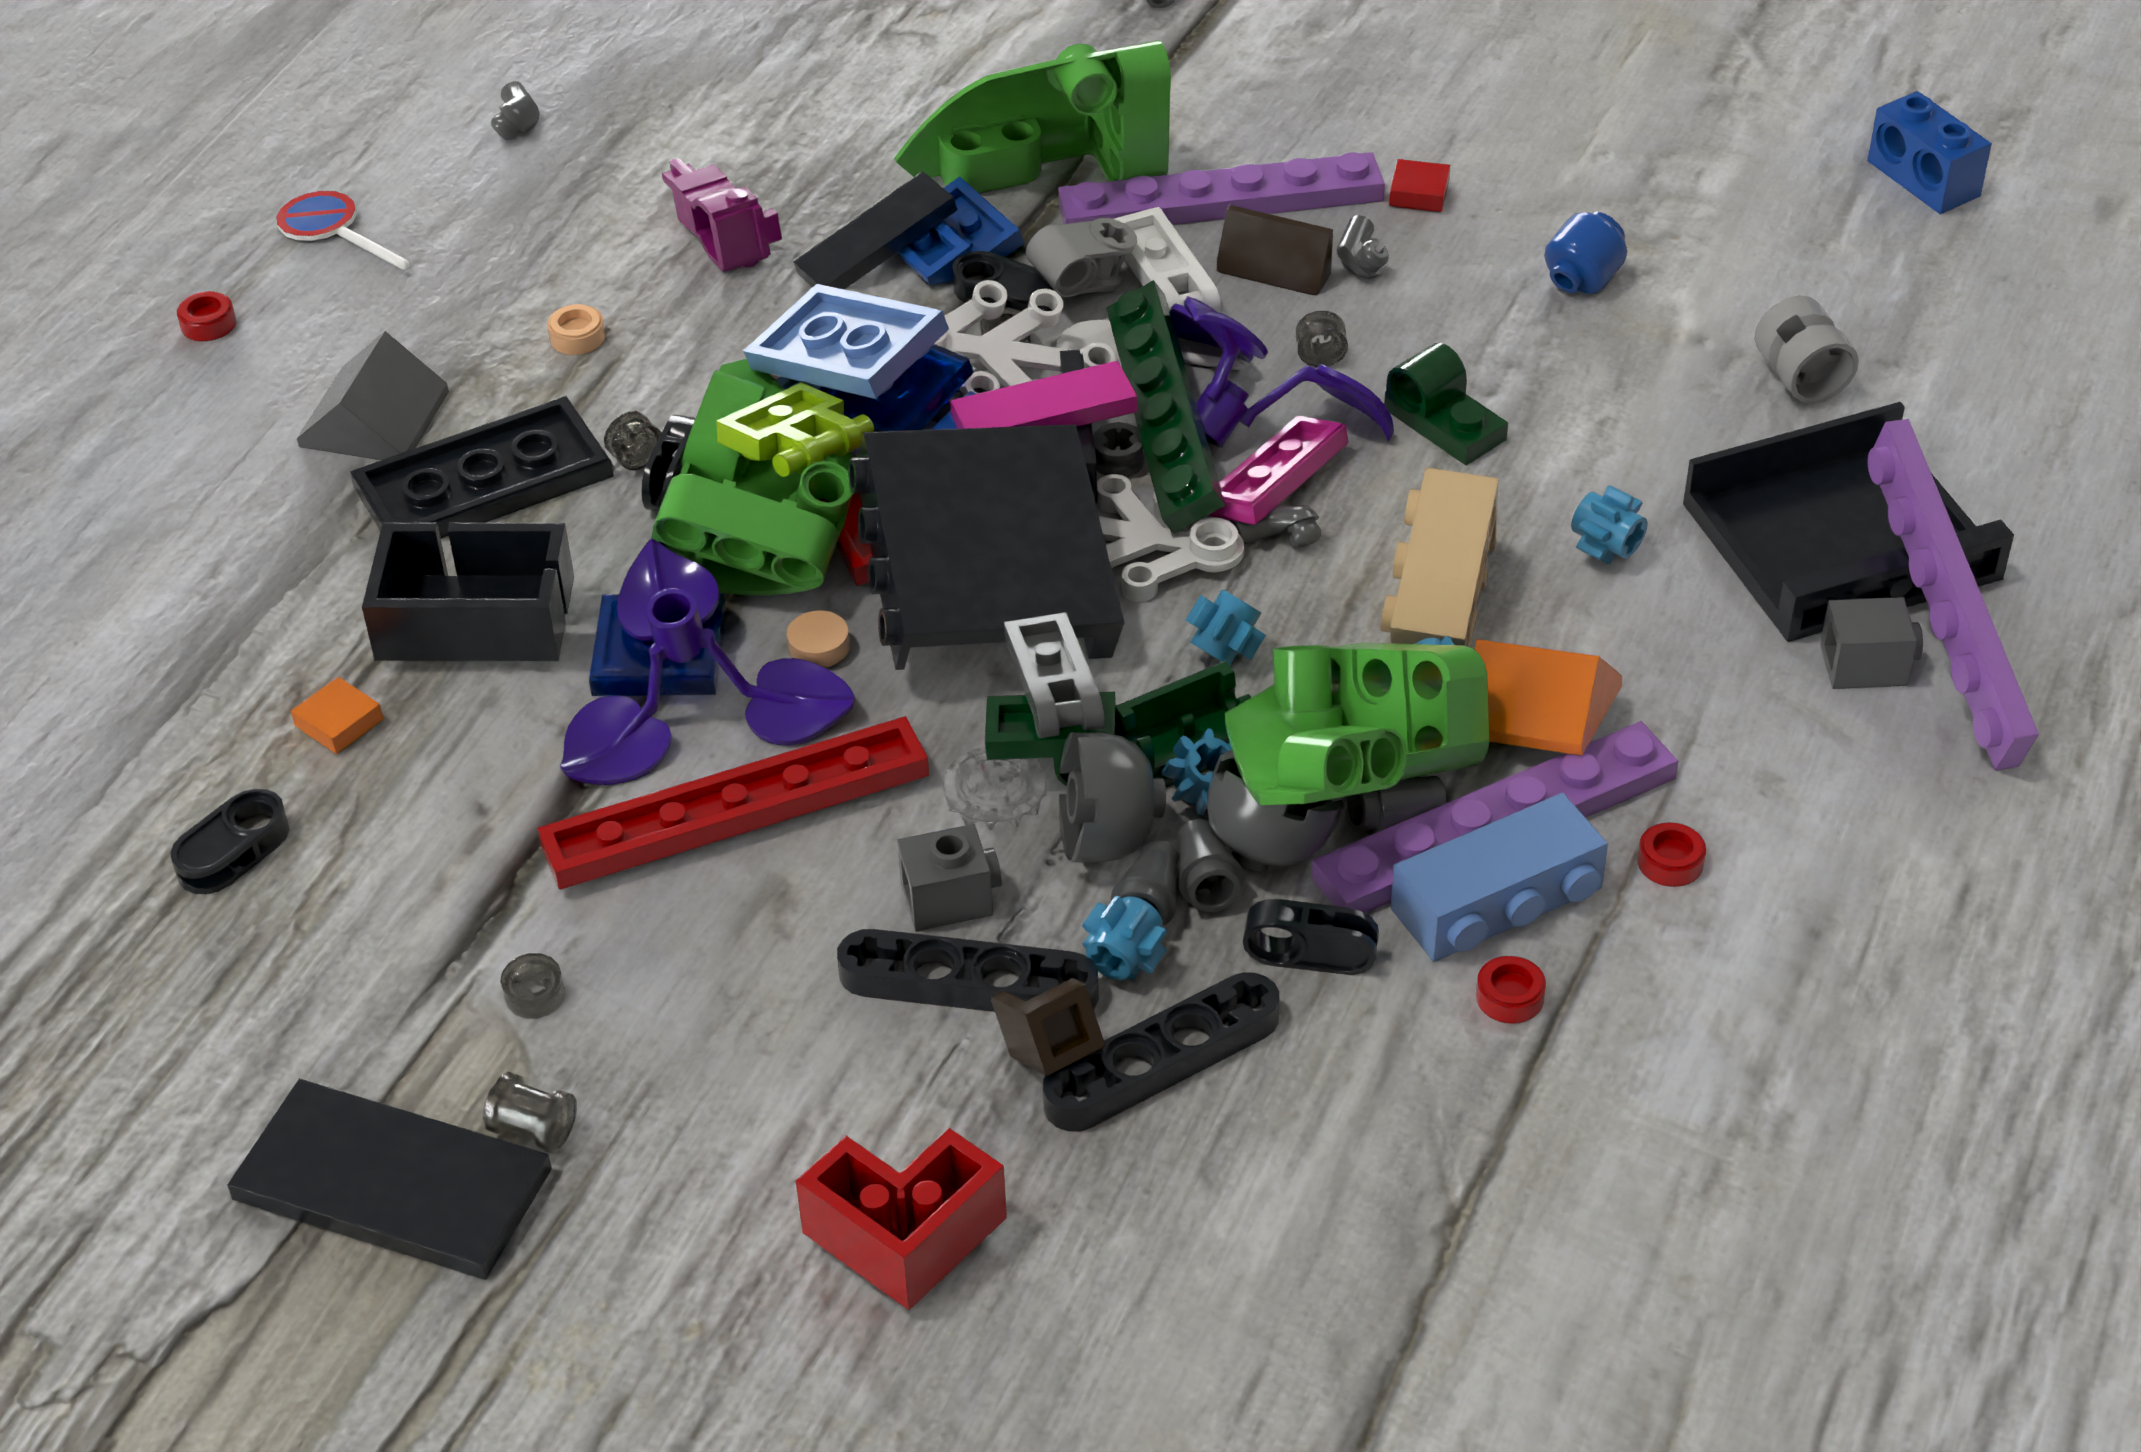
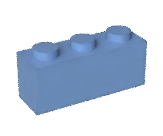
M1562 792L1394 864L1391 910L1431 960L1435 962L1458 951H1469L1478 946L1483 940L1515 926H1526L1540 915L1569 902H1580L1590 897L1595 891L1602 888L1608 843Z

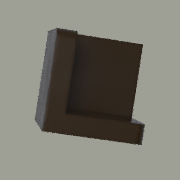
M1072 978L1026 1002L1005 991L991 997V1002L1010 1057L1045 1076L1106 1046L1086 985Z

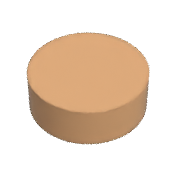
M583 304L564 306L555 311L548 319L547 327L550 344L560 353L568 355L589 353L597 349L605 340L603 316L597 309Z
M817 610L803 613L796 617L787 628L788 651L791 658L807 660L827 668L842 661L849 652L850 643L847 623L841 616L833 612Z

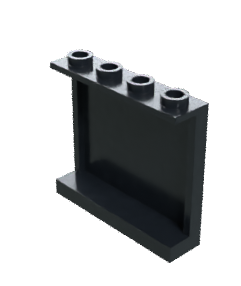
M1901 402L1689 459L1683 505L1787 642L1823 632L1829 600L1904 597L1907 607L1927 602L1921 587H1917L1911 579L1909 556L1901 537L1895 535L1890 527L1888 504L1880 485H1876L1872 481L1868 470V454L1874 447L1885 422L1903 419L1905 406ZM1932 474L1978 587L2003 580L2014 538L2012 531L2001 519L1976 526Z
M1076 424L863 432L858 457H852L849 460V487L852 494H860L862 507H860L858 513L859 537L862 544H870L872 557H870L868 563L869 587L873 595L880 594L883 608L880 609L878 616L879 637L882 646L891 647L895 670L905 669L909 651L912 647L1006 642L1004 622L1064 612L1067 613L1076 638H1084L1088 659L1113 657L1125 622Z

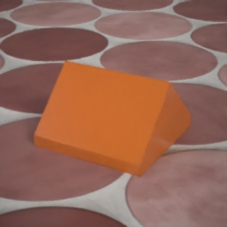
M1480 639L1476 640L1475 651L1480 654L1487 671L1489 742L1582 756L1622 687V675L1600 656Z

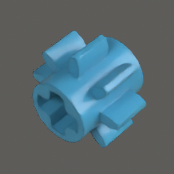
M1611 485L1606 488L1603 496L1594 491L1588 493L1577 506L1571 522L1572 531L1582 536L1576 548L1608 565L1611 564L1615 554L1622 558L1630 557L1640 546L1647 531V519L1637 514L1643 502Z
M1223 589L1214 603L1200 595L1185 620L1198 628L1190 643L1218 660L1226 661L1229 666L1237 653L1252 660L1266 637V634L1254 627L1262 613Z
M1207 729L1201 739L1195 744L1184 735L1180 737L1173 748L1178 758L1170 759L1162 770V775L1174 778L1176 791L1171 799L1174 802L1183 799L1187 803L1196 805L1199 815H1203L1207 809L1206 798L1209 784L1219 756L1226 751L1232 750L1230 743L1227 744L1223 740L1214 738L1212 729ZM1205 768L1211 771L1206 775H1202L1199 772Z
M1115 896L1108 907L1098 902L1086 918L1082 927L1089 935L1082 945L1086 948V956L1093 960L1098 968V972L1115 980L1126 978L1134 980L1140 970L1151 974L1167 952V949L1160 944L1167 930L1162 927L1163 922L1160 914L1148 902L1132 896L1122 899L1120 896Z

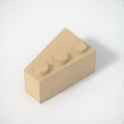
M1425 467L1421 490L1410 489L1404 524L1412 526L1409 543L1398 542L1393 564V578L1401 579L1397 596H1386L1381 619V631L1390 633L1391 643L1415 644L1426 638H1439L1442 640L1445 636H1449L1454 645L1470 647L1478 617L1477 605L1480 591L1485 589L1488 570L1485 569L1488 552L1494 551L1497 541L1499 478Z

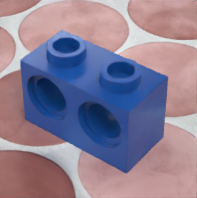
M1915 91L1877 108L1867 161L1937 213L1943 214L1981 197L1992 143L1934 103L1930 98L1924 96L1919 91Z

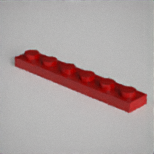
M904 716L538 827L537 830L541 848L557 887L561 890L930 776L929 762L907 717Z

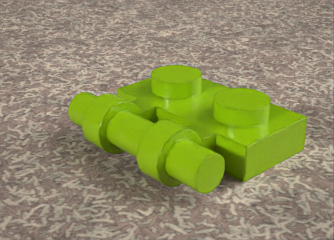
M802 382L716 421L718 443L742 453L745 458L750 460L764 461L773 458V467L782 477L795 472L802 474L806 467L815 462H821L832 454L844 456L855 451L861 445L863 432H874L873 423L868 416L862 414L853 419L844 416V400Z

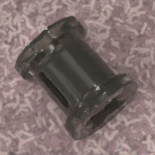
M506 1072L498 1078L486 1098L482 1115L485 1129L498 1135L510 1131L535 1140V1145L539 1150L553 1154L565 1144L572 1131L577 1113V1100L574 1094L563 1090L550 1094L525 1085L522 1076Z

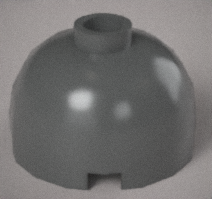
M1069 733L1065 741L1060 773H1070L1067 782V793L1059 794L1060 833L1066 857H1072L1071 862L1100 863L1119 860L1135 852L1146 840L1151 830L1153 818H1162L1164 816L1166 808L1165 782L1162 778H1153L1151 764L1147 756L1135 743L1121 736L1105 733Z
M1232 750L1226 751L1219 756L1210 780L1206 798L1209 823L1218 839L1232 850V855L1240 865L1255 871H1266L1269 865L1278 867L1290 866L1307 860L1325 844L1335 827L1343 807L1342 799L1332 802L1333 799L1307 804L1260 805L1253 799L1246 788Z

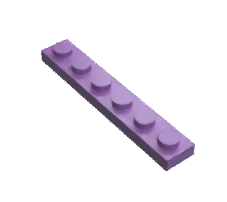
M1349 152L1333 157L1315 159L1296 158L1288 162L1261 165L1242 164L1234 168L1207 171L1189 170L1180 174L1153 177L1135 176L1126 180L1099 183L1082 182L1077 185L1058 187V205L1063 224L1094 221L1098 218L1114 219L1160 207L1170 223L1174 225L1225 219L1229 205L1272 214L1384 201L1385 183L1373 152Z
M1909 419L1885 422L1874 447L1868 454L1870 477L1882 489L1888 504L1890 527L1894 534L1900 536L1909 556L1911 579L1917 587H1921L1930 608L1932 631L1937 639L1943 641L1952 663V680L1957 691L1962 694L1964 693L1973 715V730L1978 744L1982 748H1986L1995 771L2019 767L2039 736L2038 730Z
M1639 721L1590 742L1582 756L1568 753L1561 754L1312 860V879L1334 906L1352 908L1366 913L1391 902L1394 864L1562 792L1586 818L1676 779L1679 761L1642 721Z

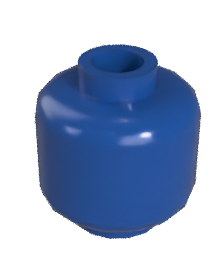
M1575 213L1566 220L1545 247L1544 258L1547 268L1550 270L1549 275L1552 282L1567 293H1575L1578 290L1583 293L1596 294L1608 284L1625 263L1628 252L1625 234L1619 223L1605 213Z

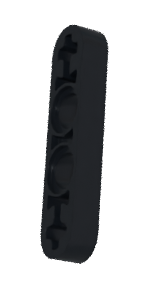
M861 929L852 932L842 939L837 948L839 979L843 987L850 993L862 997L995 1012L991 997L1002 991L1026 1002L1073 978L1086 985L1093 1009H1095L1099 1001L1098 968L1093 960L1084 954L1073 951L879 929ZM874 958L870 967H861L865 964L866 959ZM899 961H904V972H899ZM929 962H942L952 967V971L948 975L939 979H927L917 973V970L922 965ZM997 969H1007L1019 976L1016 982L1006 987L992 986L983 980L989 972ZM1031 976H1040L1038 977V988H1032Z
M1242 972L1230 976L1104 1040L1105 1047L1045 1076L1043 1079V1107L1048 1121L1056 1128L1065 1131L1080 1132L1090 1129L1265 1039L1275 1031L1279 1023L1280 1000L1276 984L1264 975L1255 972ZM1237 1004H1245L1244 1006L1237 1008ZM1261 1005V1009H1260V1010L1254 1011V1010L1252 1009V1008H1256V1007H1258V1006ZM1228 1022V1027H1224L1223 1024ZM1197 1027L1206 1031L1210 1037L1199 1045H1185L1174 1039L1173 1035L1179 1029ZM1138 1056L1149 1061L1152 1067L1140 1075H1126L1118 1071L1115 1065L1122 1058ZM1100 1074L1102 1078L1096 1080V1075ZM1071 1091L1073 1094L1062 1098V1094ZM1086 1095L1084 1100L1078 1101L1076 1097Z

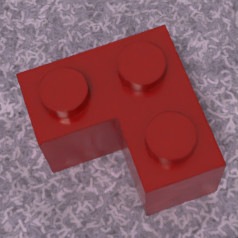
M948 1128L900 1173L846 1135L795 1180L802 1233L908 1311L1007 1218L1004 1165L951 1128Z

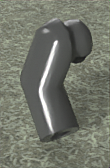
M513 81L506 84L501 90V99L504 104L499 107L501 112L492 118L491 126L503 139L512 140L519 130L527 132L532 129L539 120L540 112L522 83Z
M1357 215L1350 218L1337 246V255L1358 276L1364 278L1375 277L1383 271V266L1388 262L1389 253L1385 246L1379 253L1375 250L1374 247L1378 241L1370 240L1374 232L1372 221L1365 216Z
M1306 505L1276 506L1256 525L1230 520L1237 528L1244 545L1288 532L1290 543L1297 548H1301L1317 542L1321 537V529L1316 523L1319 516Z

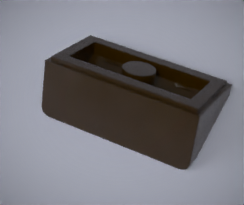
M1229 205L1226 211L1217 256V272L1309 295H1318L1331 275L1333 229Z

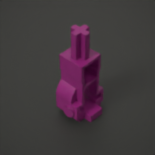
M679 158L669 161L671 170L663 172L662 179L672 190L678 220L699 238L708 257L722 272L741 266L753 267L760 260L771 255L769 244L782 240L778 213L773 208L763 211L758 203V198L747 187H735L727 179V176L714 164L695 170L690 164L685 165Z

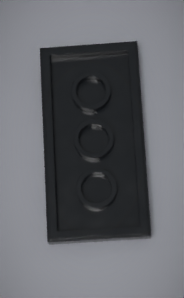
M567 396L350 471L353 487L380 531L382 523H438L441 539L449 536V523H486L614 477L610 458Z
M299 1078L227 1186L232 1200L486 1280L551 1172L552 1167L549 1154Z

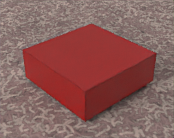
M1397 159L1390 187L1389 206L1442 212L1450 180L1451 165Z

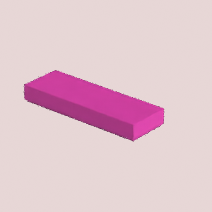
M1118 361L950 400L951 416L958 429L1071 424L1081 426L1137 412V395Z
M1297 415L1219 482L1225 506L1208 516L1256 525L1349 443L1347 426L1338 422Z

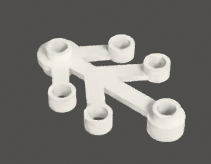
M982 281L975 286L970 301L944 316L949 330L930 347L925 356L918 360L923 362L925 370L938 368L963 393V397L969 391L976 393L973 390L974 388H983L987 391L1000 389L999 381L1004 387L1033 381L1018 366L1060 372V351L1070 349L1019 341L1040 328H1050L1059 322L1063 309L1061 296L1050 289H1039L1032 293L1028 308L982 336L963 334L964 331L980 320L996 319L1004 312L1007 300L1006 289L996 281ZM990 297L993 298L996 302L988 303L982 300V298ZM1037 306H1047L1052 311H1043ZM1090 343L1080 350V354H1083L1085 368L1096 366L1094 363L1101 365L1113 361L1119 362L1115 351L1105 343ZM961 357L978 359L991 373L985 371L973 372Z
M1109 474L1098 480V507L1108 513H1118L1123 518V520L1099 516L1104 540L1112 542L1106 545L1111 568L1156 550L1171 552L1149 563H1131L1122 570V593L1128 600L1134 602L1149 601L1157 595L1158 583L1195 568L1210 573H1217L1235 567L1242 560L1244 542L1238 534L1237 528L1231 522L1221 518H1202L1182 531L1173 534L1170 529L1163 528L1156 520L1157 518L1164 522L1161 518L1155 492L1153 494V516L1132 492V484L1127 477L1119 474Z

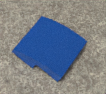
M959 176L944 187L954 197L958 210L896 254L929 285L953 281L952 265L961 255L971 251H986L1006 257L1024 245L1025 242L1019 228Z

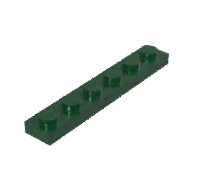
M1152 280L1137 290L1125 293L1117 302L1106 307L1122 369L1137 395V412H1134L1161 518L1172 533L1175 534L1224 507L1225 502L1172 317L1169 313L1170 310L1166 296L1157 283Z

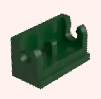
M1224 661L1116 705V735L1138 745L1151 764L1153 778H1162L1165 782V787L1174 784V778L1162 775V770L1170 759L1178 758L1173 748L1179 738L1184 735L1195 744L1201 739L1207 729H1212L1214 738L1229 744L1230 741L1225 726V713L1250 699L1251 696L1246 694L1236 699L1235 672ZM1205 768V769H1203L1202 771H1199V772L1201 773V772H1204V771H1206V770H1208V769Z

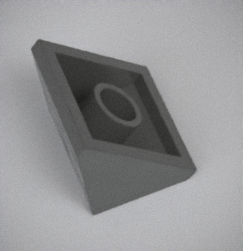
M384 331L341 368L297 437L298 446L375 460H383L415 449L449 393L448 384L389 333Z

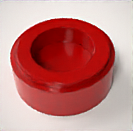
M203 291L195 293L184 299L177 308L181 332L185 337L194 341L219 339L230 333L236 325V316L231 299L219 292Z
M1673 822L1656 824L1648 828L1641 836L1637 863L1641 872L1649 880L1657 884L1669 887L1684 886L1694 882L1701 875L1706 856V844L1697 831L1686 825Z
M1518 956L1494 958L1485 963L1478 973L1476 986L1477 1004L1488 1017L1496 1021L1510 1024L1526 1022L1534 1018L1543 1007L1546 990L1545 976L1536 964Z

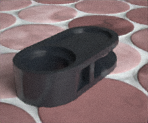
M971 251L958 257L952 265L954 294L959 300L965 303L970 301L974 288L978 283L985 280L996 281L1007 291V300L1002 316L1012 318L1028 308L1030 297L1035 291L1039 289L1053 290L1035 267L991 252ZM976 275H985L991 277L985 280L967 279L968 277ZM990 297L982 298V300L988 303L996 302L993 298ZM1037 306L1043 311H1052L1047 306Z
M674 414L668 419L644 470L641 493L644 508L647 510H660L671 479L681 473L683 454L695 417Z
M253 788L241 791L181 835L173 844L170 854L178 882L184 890L193 894L206 895L219 892L231 885L277 849L286 840L290 830L282 799L275 792L268 789ZM266 814L272 817L267 824L259 828L245 829L240 827L243 820L252 815Z
M1266 899L1255 903L1248 911L1243 935V946L1251 958L1270 966L1357 975L1373 967L1377 955L1379 928L1371 916L1352 908L1285 899ZM1279 928L1290 932L1292 936L1287 938L1273 937L1263 933L1261 929Z

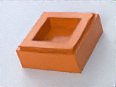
M339 676L291 710L295 727L335 754H338L384 720L381 706L378 702Z

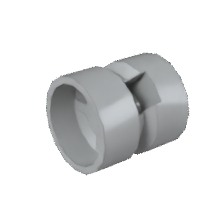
M1798 295L1782 300L1773 305L1762 316L1756 327L1754 340L1758 350L1770 366L1778 372L1779 378L1791 394L1801 402L1814 404L1832 398L1850 384L1857 372L1859 358L1856 350L1843 333L1835 327L1834 322L1822 306L1812 297Z

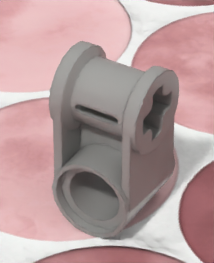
M1098 218L1094 221L1069 224L1054 223L1045 226L1031 238L1027 245L1026 256L1029 262L1061 297H1072L1078 294L1099 291L1112 292L1120 286L1122 281L1121 266L1126 254L1131 253L1135 249L1137 236L1129 226L1111 218Z

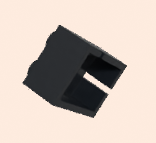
M382 523L362 604L374 661H559L566 625L564 614H568L574 582V571L565 523H449L448 535L457 576H448L438 523Z

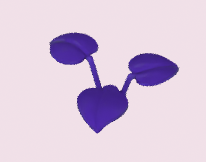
M1187 296L1184 300V306L1175 303L1171 307L1169 313L1172 317L1177 338L1208 344L1224 351L1212 382L1207 385L1196 402L1207 442L1223 448L1239 422L1250 427L1257 415L1304 381L1316 383L1330 395L1366 414L1382 428L1388 442L1393 436L1394 425L1392 417L1380 398L1355 379L1322 364H1319L1317 369L1311 366L1303 367L1250 408H1247L1244 403L1248 399L1249 394L1228 380V376L1237 357L1248 363H1251L1254 356L1264 359L1268 354V350L1263 342L1238 321L1216 312L1213 308L1195 298Z
M650 539L629 568L617 603L618 618L626 633L638 640H654V644L649 648L651 665L647 701L642 709L636 701L625 696L597 698L586 704L568 725L564 738V753L560 768L569 778L596 785H614L629 782L646 775L656 768L666 756L672 742V735L668 725L652 717L659 705L663 661L667 658L676 663L688 662L698 655L701 648H707L742 695L752 698L745 710L747 724L751 731L760 739L772 744L790 746L816 738L853 709L856 702L855 695L848 684L830 670L816 663L796 658H782L770 661L759 670L756 681L757 686L747 682L716 642L713 630L705 629L702 626L713 615L719 603L720 593L714 577L698 563L679 556L658 541Z

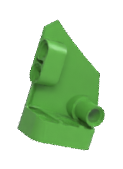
M1160 40L1099 52L1088 44H1074L1063 50L1056 60L987 75L966 86L943 103L913 133L894 159L898 165L913 177L923 171L929 177L940 176L945 186H947L960 176L978 193L1033 182L1042 172V163L1083 155H1092L1096 158L1108 181L1126 180L1135 176L1153 177L1167 175L1171 72L1167 51Z
M747 359L722 364L719 371L715 370L713 372L686 443L682 459L683 468L681 473L670 481L653 525L651 539L658 541L673 553L698 563L708 570L717 582L719 593L769 596L814 589L821 586L825 579L841 530L846 522L853 495L850 491L848 479V465L850 458L853 457V451L844 456L832 454L821 462L809 465L802 474L795 472L782 477L773 467V458L764 461L750 460L745 458L742 453L718 443L717 420L785 390L771 374L751 370ZM820 499H825V500L829 501V503H827V502H821V501H819V500H820Z
M1356 643L1334 647L1298 645L1273 648L1274 684L1225 713V726L1240 775L1251 796L1260 805L1307 804L1388 789L1395 786L1402 779L1477 766L1484 760L1489 747L1486 666L1479 653L1473 648L1463 645Z

